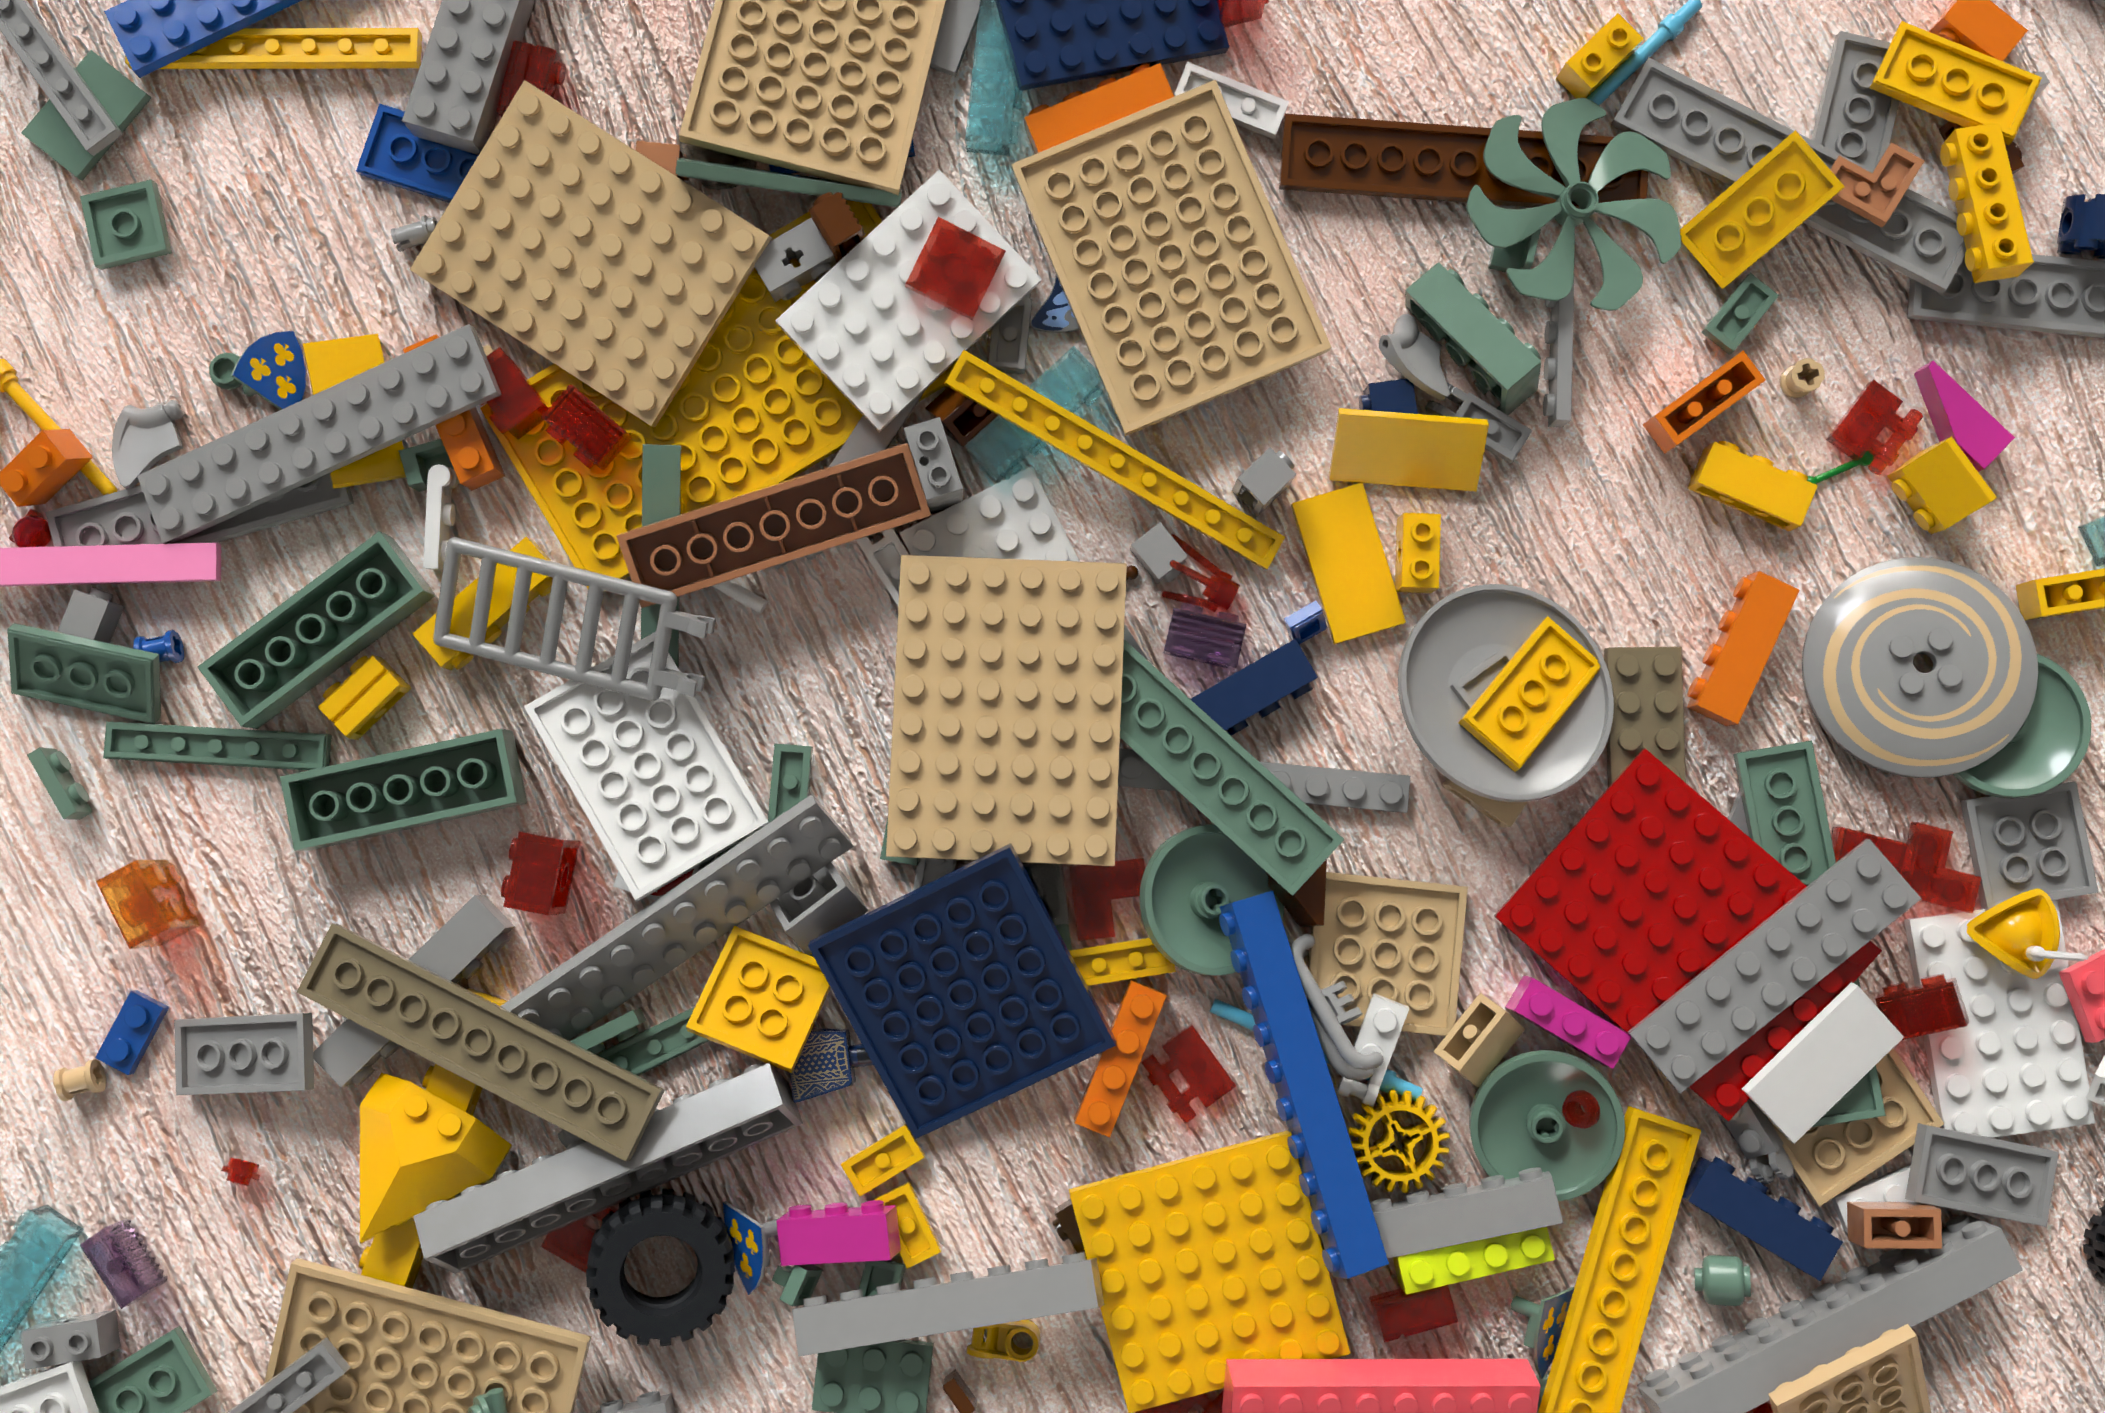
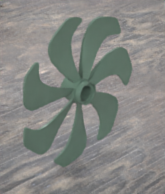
M1577 98L1551 106L1543 115L1541 122L1542 135L1547 151L1566 187L1536 167L1521 150L1518 143V131L1522 120L1520 115H1512L1496 121L1484 149V163L1493 176L1510 186L1556 199L1555 203L1527 209L1501 208L1489 201L1481 188L1475 185L1469 194L1466 211L1483 240L1496 248H1507L1520 243L1545 226L1553 218L1563 226L1552 250L1538 266L1533 269L1508 268L1506 270L1510 282L1520 294L1548 301L1561 300L1572 289L1574 280L1575 227L1584 223L1599 256L1603 274L1602 287L1596 297L1590 302V305L1601 310L1616 311L1641 288L1643 283L1642 271L1638 264L1590 216L1596 212L1619 219L1638 228L1653 241L1659 261L1662 264L1672 259L1681 248V235L1678 217L1674 208L1661 199L1646 198L1598 203L1599 197L1597 192L1625 173L1644 170L1658 175L1665 180L1670 178L1671 169L1667 153L1641 134L1627 131L1616 135L1600 155L1588 183L1580 181L1577 153L1580 133L1584 126L1606 115V111L1587 98ZM1571 201L1577 203L1580 209L1576 208Z

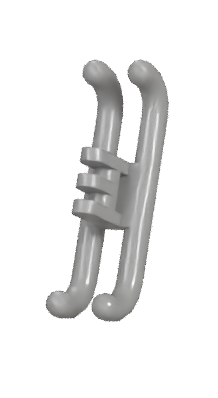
M1304 934L1293 941L1290 947L1322 1050L1331 1066L1339 1075L1355 1081L1367 1079L1374 1074V1068L1382 1065L1383 1056L1379 1052L1366 1055L1361 1054L1351 1044L1342 1025L1359 1018L1362 1012L1359 1007L1345 1012L1344 1008L1354 1003L1355 1000L1351 994L1339 999L1336 995L1347 989L1344 981L1320 990L1304 962V958L1307 955L1306 950L1314 946L1315 939L1311 934Z

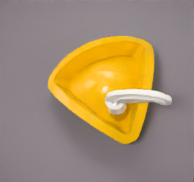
M2038 888L2023 892L2001 902L1975 917L1967 924V934L1974 941L2012 969L2032 979L2042 977L2050 968L2054 959L2088 960V956H2084L2082 953L2057 952L2060 939L2058 914L2048 894Z

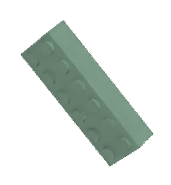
M379 531L200 664L198 669L241 727L259 729L436 595L394 538Z
M506 729L492 730L280 777L294 851L316 850L527 804L513 731Z

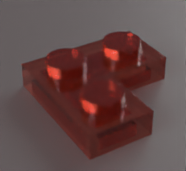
M1911 822L1899 873L1922 898L1921 902L1973 914L1981 877L1945 868L1953 831L1919 822Z
M1144 858L1115 861V866H1069L1078 941L1115 937L1111 899L1140 896V886L1145 871Z

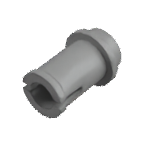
M425 215L421 217V221L399 228H392L391 236L394 244L399 243L396 245L397 250L401 252L426 243L438 223L436 218H428Z

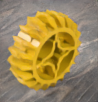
M1391 1089L1387 1094V1102L1378 1093L1375 1101L1377 1106L1374 1108L1361 1103L1362 1108L1368 1113L1365 1117H1362L1359 1113H1354L1352 1118L1361 1125L1360 1128L1348 1127V1133L1358 1137V1140L1351 1141L1354 1151L1360 1150L1359 1153L1355 1154L1358 1165L1365 1163L1360 1169L1362 1177H1368L1373 1173L1371 1184L1375 1187H1378L1385 1178L1384 1185L1387 1192H1393L1396 1181H1398L1400 1190L1403 1193H1407L1409 1190L1408 1181L1412 1180L1415 1187L1421 1189L1423 1183L1420 1176L1424 1174L1431 1181L1435 1179L1434 1173L1429 1170L1432 1165L1443 1169L1445 1164L1436 1157L1438 1153L1443 1155L1449 1154V1148L1439 1145V1141L1449 1139L1450 1135L1447 1131H1437L1446 1121L1441 1116L1431 1119L1438 1108L1434 1104H1430L1423 1109L1426 1100L1424 1096L1420 1095L1416 1101L1411 1103V1091L1405 1090L1400 1100H1398L1396 1091ZM1392 1112H1412L1423 1123L1417 1126L1413 1124L1406 1127L1400 1126L1397 1120L1394 1119ZM1382 1118L1383 1135L1380 1139L1373 1142V1146L1369 1147L1370 1132L1374 1124ZM1392 1128L1403 1137L1407 1134L1406 1138L1402 1140L1404 1154L1394 1145L1391 1148L1389 1147L1395 1141L1393 1136L1395 1133ZM1427 1134L1425 1151L1422 1157L1415 1163L1413 1148ZM1389 1155H1396L1405 1169L1388 1170L1377 1165L1373 1159L1378 1156L1384 1158Z

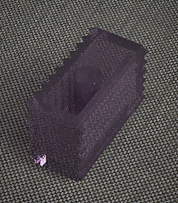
M1182 603L1181 609L1173 608L1162 654L1231 670L1237 668L1247 625L1239 622L1240 616L1220 611L1217 617L1202 614L1204 608L1187 603Z
M124 1219L106 1226L80 1244L81 1249L120 1309L141 1300L167 1282L168 1276L163 1275L164 1270L159 1269L160 1263H155L156 1257L151 1256L152 1251L147 1250L148 1245L143 1244L144 1238H138L139 1232L134 1231L135 1226L130 1225V1219Z

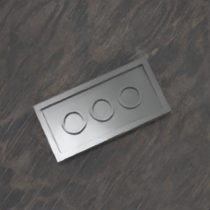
M1840 31L1835 36L1811 140L1874 170L1890 145L1900 102L1869 88L1891 42Z
M312 1013L174 1020L176 1095L306 1091L314 1089Z
M1918 1123L1905 1199L2047 1227L2059 1152Z

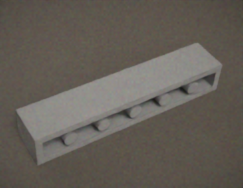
M474 895L408 960L456 984L463 977L468 980L475 975L484 965L480 960L490 950L494 954L505 946L510 940L507 934L515 926L485 895ZM347 1019L313 1052V1059L341 1088L354 1083L359 1086L375 1071L371 1066L381 1056L384 1059L390 1057L399 1049L400 1045Z
M1540 1167L1529 1168L1520 1171L1519 1177L1504 1180L1503 1175H1495L1481 1179L1482 1185L1466 1187V1183H1456L1445 1186L1443 1193L1429 1195L1428 1191L1424 1190L1407 1194V1200L1392 1203L1390 1198L1371 1201V1208L1387 1259L1562 1224L1563 1219L1550 1171L1542 1172Z

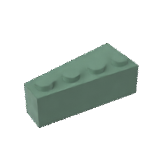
M1438 262L1405 290V306L1436 341L1439 342L1443 338L1447 342L1445 347L1450 357L1459 367L1467 364L1472 376L1476 380L1475 386L1483 395L1490 391L1500 402V405L1497 407L1498 410L1509 415L1538 390L1541 357L1538 351L1529 343L1523 344L1515 336L1514 329L1505 319H1497L1489 311V306L1483 297L1477 293L1472 295L1464 287V282L1453 269L1447 270Z

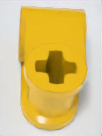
M1029 1320L973 1328L971 1344L967 1346L966 1353L979 1358H999L1026 1362L1037 1353L1041 1340L1040 1330L1035 1323ZM985 1328L987 1329L986 1342L984 1341ZM1019 1332L1027 1333L1031 1336L1033 1344L1029 1348H1019L1015 1345L1013 1336Z

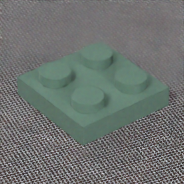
M153 180L80 196L95 267L103 270L172 253L158 185Z

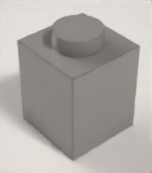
M1161 522L1131 544V552L1157 584L1164 578L1170 583L1186 570L1182 564L1186 562L1187 554Z
M91 587L89 593L74 589L58 631L68 635L110 643L124 606L111 601L113 594Z

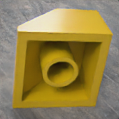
M1952 436L1920 451L1887 475L1892 482L1891 488L1895 495L1907 502L1914 512L1913 517L1916 523L1922 529L1928 530L1931 535L1949 528L1997 498Z

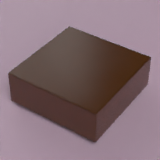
M955 1369L945 1376L943 1390L960 1413H972L976 1410L977 1399Z

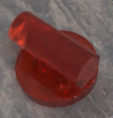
M31 508L25 517L21 518L14 525L9 539L18 547H45L52 536L44 516Z

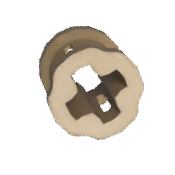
M1804 358L1782 373L1780 387L1788 397L1802 398L1820 387L1821 382L1825 378V371L1820 363L1811 358ZM1797 374L1799 377H1805L1807 382L1805 380H1799Z
M93 1059L87 1061L85 1066L70 1070L66 1067L58 1069L54 1072L53 1084L60 1100L68 1101L74 1098L76 1094L88 1091L94 1093L104 1091L106 1088V1074L100 1061Z

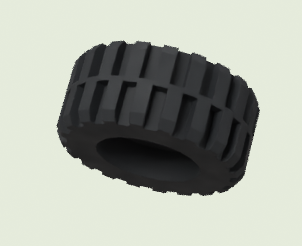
M662 1189V1194L652 1195L651 1190L640 1192V1198L634 1201L628 1197L619 1203V1209L616 1212L609 1211L602 1219V1226L600 1229H596L591 1241L586 1281L587 1287L590 1289L589 1299L593 1308L600 1310V1319L607 1327L612 1324L616 1326V1334L625 1340L628 1339L630 1334L637 1336V1344L648 1346L650 1339H660V1347L670 1346L671 1338L680 1336L682 1342L694 1338L693 1330L699 1327L702 1331H705L712 1325V1316L715 1313L721 1315L727 1305L726 1297L732 1293L735 1260L731 1237L728 1236L727 1228L722 1218L714 1215L713 1208L705 1201L699 1204L695 1200V1195L684 1192L683 1196L674 1195V1189ZM654 1236H672L683 1240L693 1248L698 1262L696 1276L692 1282L680 1292L666 1297H652L640 1293L628 1283L624 1271V1264L629 1251L641 1241Z

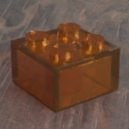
M135 860L96 881L129 949L162 946L200 926L196 917L198 915L197 906L189 896L185 895L180 885L182 881L181 874L176 866L169 863L168 860Z

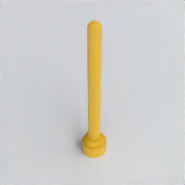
M0 359V392H6L41 430L61 429L18 384L17 371L6 359ZM91 460L80 470L103 495L117 492V487Z

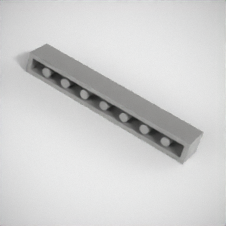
M1085 1252L1062 1256V1264L1049 1266L1048 1259L1045 1258L1025 1262L1026 1270L1011 1272L1010 1265L987 1268L988 1276L974 1278L973 1271L950 1274L951 1282L937 1284L936 1277L914 1280V1288L900 1290L899 1283L876 1287L877 1294L863 1296V1290L859 1289L840 1293L841 1300L827 1302L826 1295L803 1299V1307L792 1309L798 1357L1099 1308L1104 1305L1097 1258L1086 1259Z

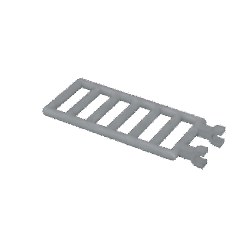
M452 537L448 540L433 641L436 645L655 701L659 699L662 687L676 690L681 694L691 697L696 696V691H703L705 676L683 673L665 667L672 629L684 631L704 639L707 633H714L716 618L677 611V596L671 591ZM461 554L482 559L469 638L449 633ZM497 563L517 568L505 647L485 642ZM532 572L553 577L540 656L520 651ZM568 581L589 586L576 666L555 660ZM604 590L625 595L611 675L591 670ZM640 600L661 605L647 684L626 679Z

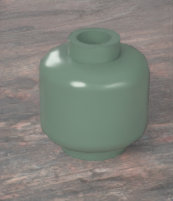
M1708 1255L1702 1261V1268H1694L1695 1291H1703V1297L1707 1304L1740 1306L1743 1304L1745 1297H1751L1750 1266H1744L1739 1257Z

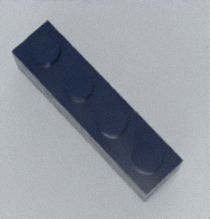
M1294 639L1194 696L1191 700L1232 736L1249 726L1246 722L1247 718L1256 713H1259L1261 718H1264L1281 708L1278 701L1291 694L1295 700L1311 691L1313 688L1310 682L1314 681L1318 676L1297 640Z
M1715 1156L1711 1162L1699 1157L1687 1178L1682 1198L1806 1274L1821 1281L1843 1241L1831 1235L1834 1227L1815 1216L1812 1217L1811 1221H1808L1798 1215L1801 1207L1780 1196L1778 1201H1775L1765 1195L1769 1189L1768 1187L1749 1176L1745 1182L1733 1175L1736 1168Z

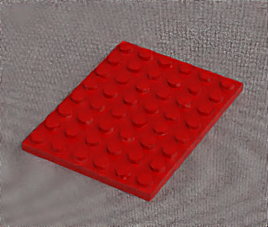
M1644 748L1497 911L1494 917L1628 1034L1630 1029L1807 886ZM1872 941L1866 943L1690 1085L1689 1088L1725 1120L1730 1121L1749 1100V1097L1742 1088L1851 982L1854 983L1882 950Z

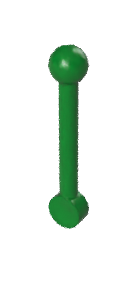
M1863 451L1852 461L1815 477L1807 476V481L1817 485V483L1858 465L1868 466L1874 461V455L1870 451Z

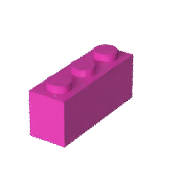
M1523 975L1505 1008L1611 1069H1614L1631 1039V1036L1533 977Z
M881 1200L867 1201L861 1203V1207L848 1208L847 1203L844 1202L825 1205V1209L811 1210V1205H796L789 1207L788 1212L776 1220L781 1266L891 1260L901 1251L896 1205L884 1206V1202Z

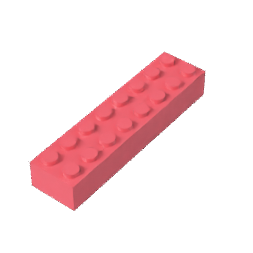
M1226 1359L1222 1413H1537L1541 1386L1528 1359Z

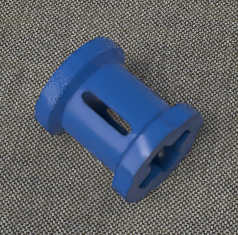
M169 630L165 635L147 639L144 636H140L134 639V649L159 654V663L166 661L180 663L184 660L183 642L179 633L175 632V630Z

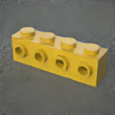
M2000 122L1955 129L1941 145L1940 158L1943 166L1947 167L1950 180L1948 192L1950 199L1955 201L1958 213L1956 224L1958 233L1963 236L1966 247V267L1971 271L1974 283L2018 277L2034 261Z

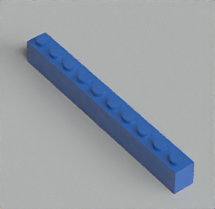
M1269 891L1220 906V926L1225 936L1229 937L1232 946L1231 962L1235 971L1240 973L1244 988H1242V998L1246 1007L1252 1011L1256 1024L1253 1026L1254 1037L1258 1045L1263 1047L1267 1060L1264 1065L1266 1076L1270 1083L1274 1084L1278 1096L1276 1100L1278 1114L1282 1121L1286 1122L1288 1131L1292 1134L1287 1139L1288 1147L1292 1156L1299 1160L1302 1174L1299 1175V1183L1303 1193L1309 1197L1313 1212H1311L1312 1225L1317 1234L1321 1235L1325 1248L1322 1251L1324 1264L1328 1271L1333 1274V1277L1345 1279L1388 1265L1389 1262L1274 893Z

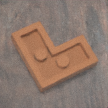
M1892 142L1872 173L1838 156L1830 170L1843 183L1845 188L1831 200L1883 228L1925 160Z

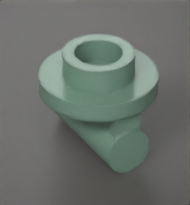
M494 1388L486 1394L474 1397L473 1406L468 1408V1413H507L503 1388Z

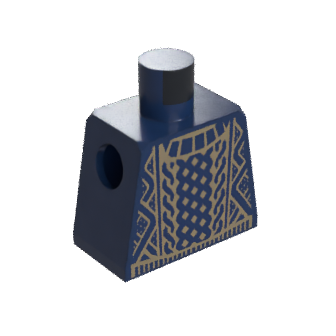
M812 1028L793 1072L790 1073L794 1103L851 1086L856 1082L854 1068L873 1065L862 1044L851 1045L849 1029Z

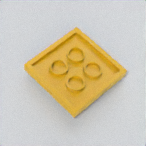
M734 926L692 1012L686 1029L688 1032L792 1073L831 987L814 957Z

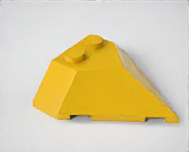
M381 1072L360 1104V1244L394 1225L398 1226L414 1218V1215L426 1211L425 1208L433 1202L440 1200L449 1201L464 1189L474 1185H481L491 1180L512 1148V1144L474 1116L418 1085Z

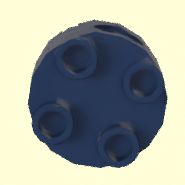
M2086 194L2067 196L2063 201L2057 238V253L2079 255L2081 250L2094 251V258L2105 259V194H2096L2095 198L2089 199L2087 202H2084Z

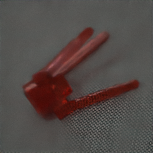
M1171 534L1185 553L1213 575L1208 578L1175 560H1171L1169 564L1172 568L1205 585L1202 595L1208 598L1203 599L1169 591H1163L1162 597L1205 607L1213 612H1216L1218 607L1227 611L1238 592L1240 584L1231 580L1232 575L1220 570L1175 534Z

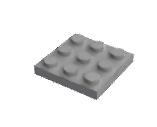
M2076 782L2061 783L2043 793L2025 798L2009 799L1985 796L1960 801L1981 909L1987 911L2007 899L2037 888L2046 892L2051 900L2098 893Z

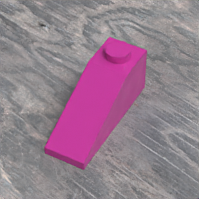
M1934 361L1924 365L1914 373L1939 442L1952 436L1978 472L1984 470L2015 438Z

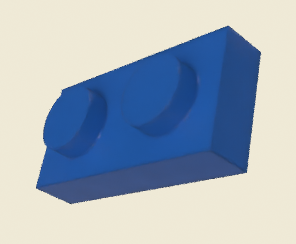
M138 990L130 991L95 1058L126 1075L134 1074L169 1006Z

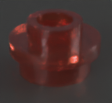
M1576 1090L1566 1097L1562 1106V1113L1570 1125L1586 1129L1598 1122L1600 1106L1591 1093L1585 1090Z
M230 1157L227 1166H222L221 1172L228 1173L226 1181L249 1186L251 1180L259 1181L260 1175L257 1172L260 1165Z

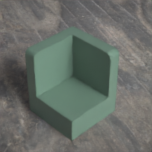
M1541 229L1516 245L1507 248L1493 247L1488 268L1506 272L1508 268L1530 269L1533 265Z
M441 439L399 450L408 486L418 492L427 490L428 472L432 466L440 464L454 469Z

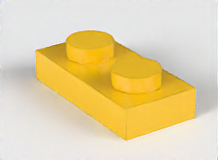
M905 1123L846 1159L840 1165L859 1197L923 1159L925 1154Z
M910 1181L875 1198V1200L883 1201L884 1206L896 1205L901 1246L899 1253L907 1269L941 1253V1246Z

